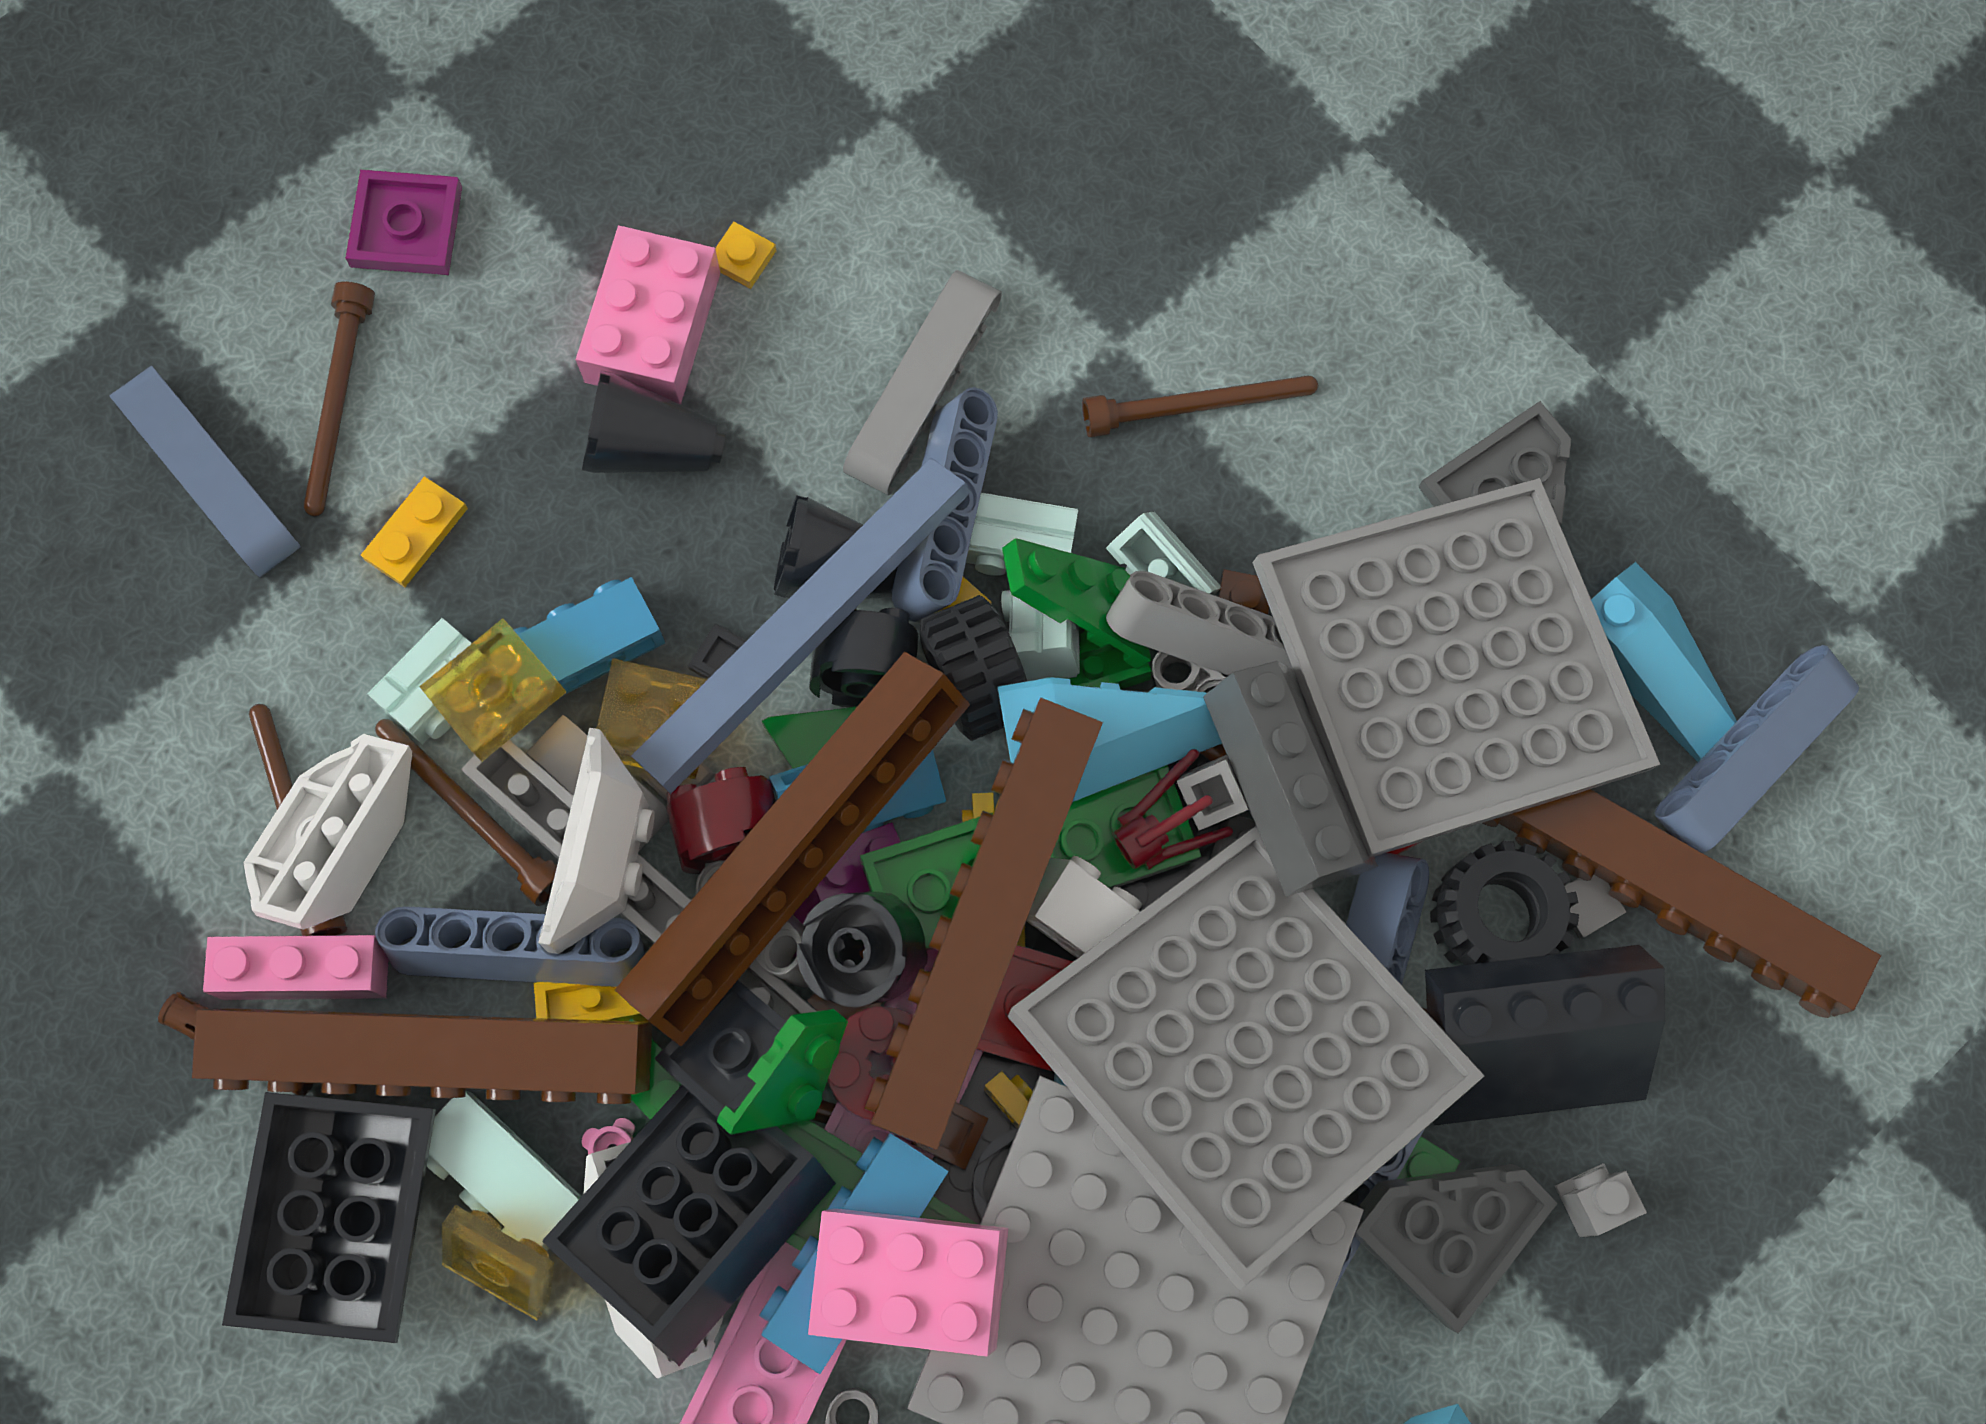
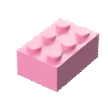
M618 225L575 359L585 383L598 386L601 370L612 372L681 404L721 274L714 247Z
M837 1208L822 1211L808 1335L989 1356L997 1349L1008 1228Z

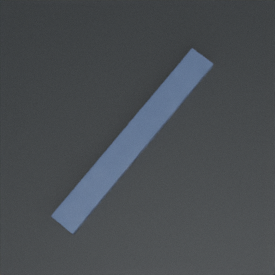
M930 458L631 757L671 794L971 493L966 482Z

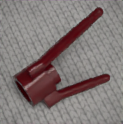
M1197 749L1190 750L1132 810L1117 818L1121 827L1112 832V836L1120 852L1133 869H1137L1145 864L1147 869L1150 870L1166 859L1232 836L1233 829L1227 826L1162 848L1163 845L1169 842L1167 832L1194 817L1213 803V798L1209 795L1189 804L1160 823L1152 814L1146 818L1142 817L1199 757Z

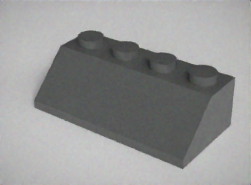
M1274 661L1235 671L1203 696L1286 897L1372 870L1378 866L1375 858L1369 857L1293 669L1279 661Z

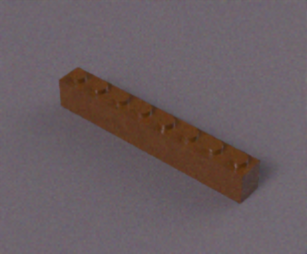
M904 652L616 987L615 991L649 1022L678 1045L682 1046L970 706L968 701L945 674Z
M1041 697L1033 712L1023 708L1011 740L1021 743L1013 763L1003 759L991 791L1001 795L993 814L982 811L970 841L980 846L972 866L962 862L951 888L950 894L959 898L952 918L940 916L930 941L929 947L938 950L930 972L922 968L919 969L907 999L917 1004L909 1025L898 1022L886 1054L896 1058L888 1080L879 1076L876 1077L864 1109L874 1112L870 1122L871 1125L930 1149H938L1103 722Z
M1591 789L1482 823L1490 827H1497L1500 824L1517 834L1515 840L1521 846L1529 844L1537 847L1536 853L1543 854L1547 851L1564 861L1562 868L1576 878L1590 881L1593 875L1599 877L1610 885L1609 895L1620 901L1621 904L1632 908H1638L1639 905L1658 915L1656 922L1664 929L1678 935H1686L1688 932L1704 941L1703 949L1708 954L1724 962L1732 963L1734 960H1737L1753 970L1751 977L1763 986L1774 990H1781L1784 987L1801 997L1799 1005L1814 1015L1829 1018L1831 1015L1835 1017L1854 1011L1881 957L1877 952Z
M241 1008L196 1010L192 1078L214 1079L213 1089L216 1090L249 1089V1080L268 1081L267 1091L271 1092L303 1091V1082L322 1083L321 1093L325 1094L357 1093V1084L376 1085V1095L408 1096L411 1095V1086L431 1087V1097L463 1098L466 1097V1088L486 1089V1099L518 1100L521 1099V1090L542 1091L541 1101L573 1102L576 1101V1092L597 1093V1103L629 1104L631 1103L632 1094L650 1090L652 1023L640 1021Z

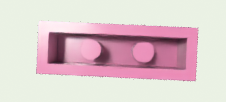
M374 935L207 937L203 992L222 1000L386 998L388 958Z

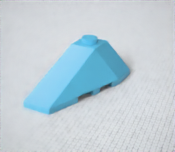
M1635 562L1614 578L1591 601L1631 695L1699 762L1737 720L1673 599Z
M1054 677L998 686L1008 750L1012 763L1021 744L1011 740L1023 708L1033 712L1040 697L1103 722L1073 801L1181 760L1192 749H1197L1201 752L1222 744L1203 698L1207 694L1206 692L1156 687L1149 692L1120 690L1119 684L1101 682L1100 688L1071 685L1070 679Z

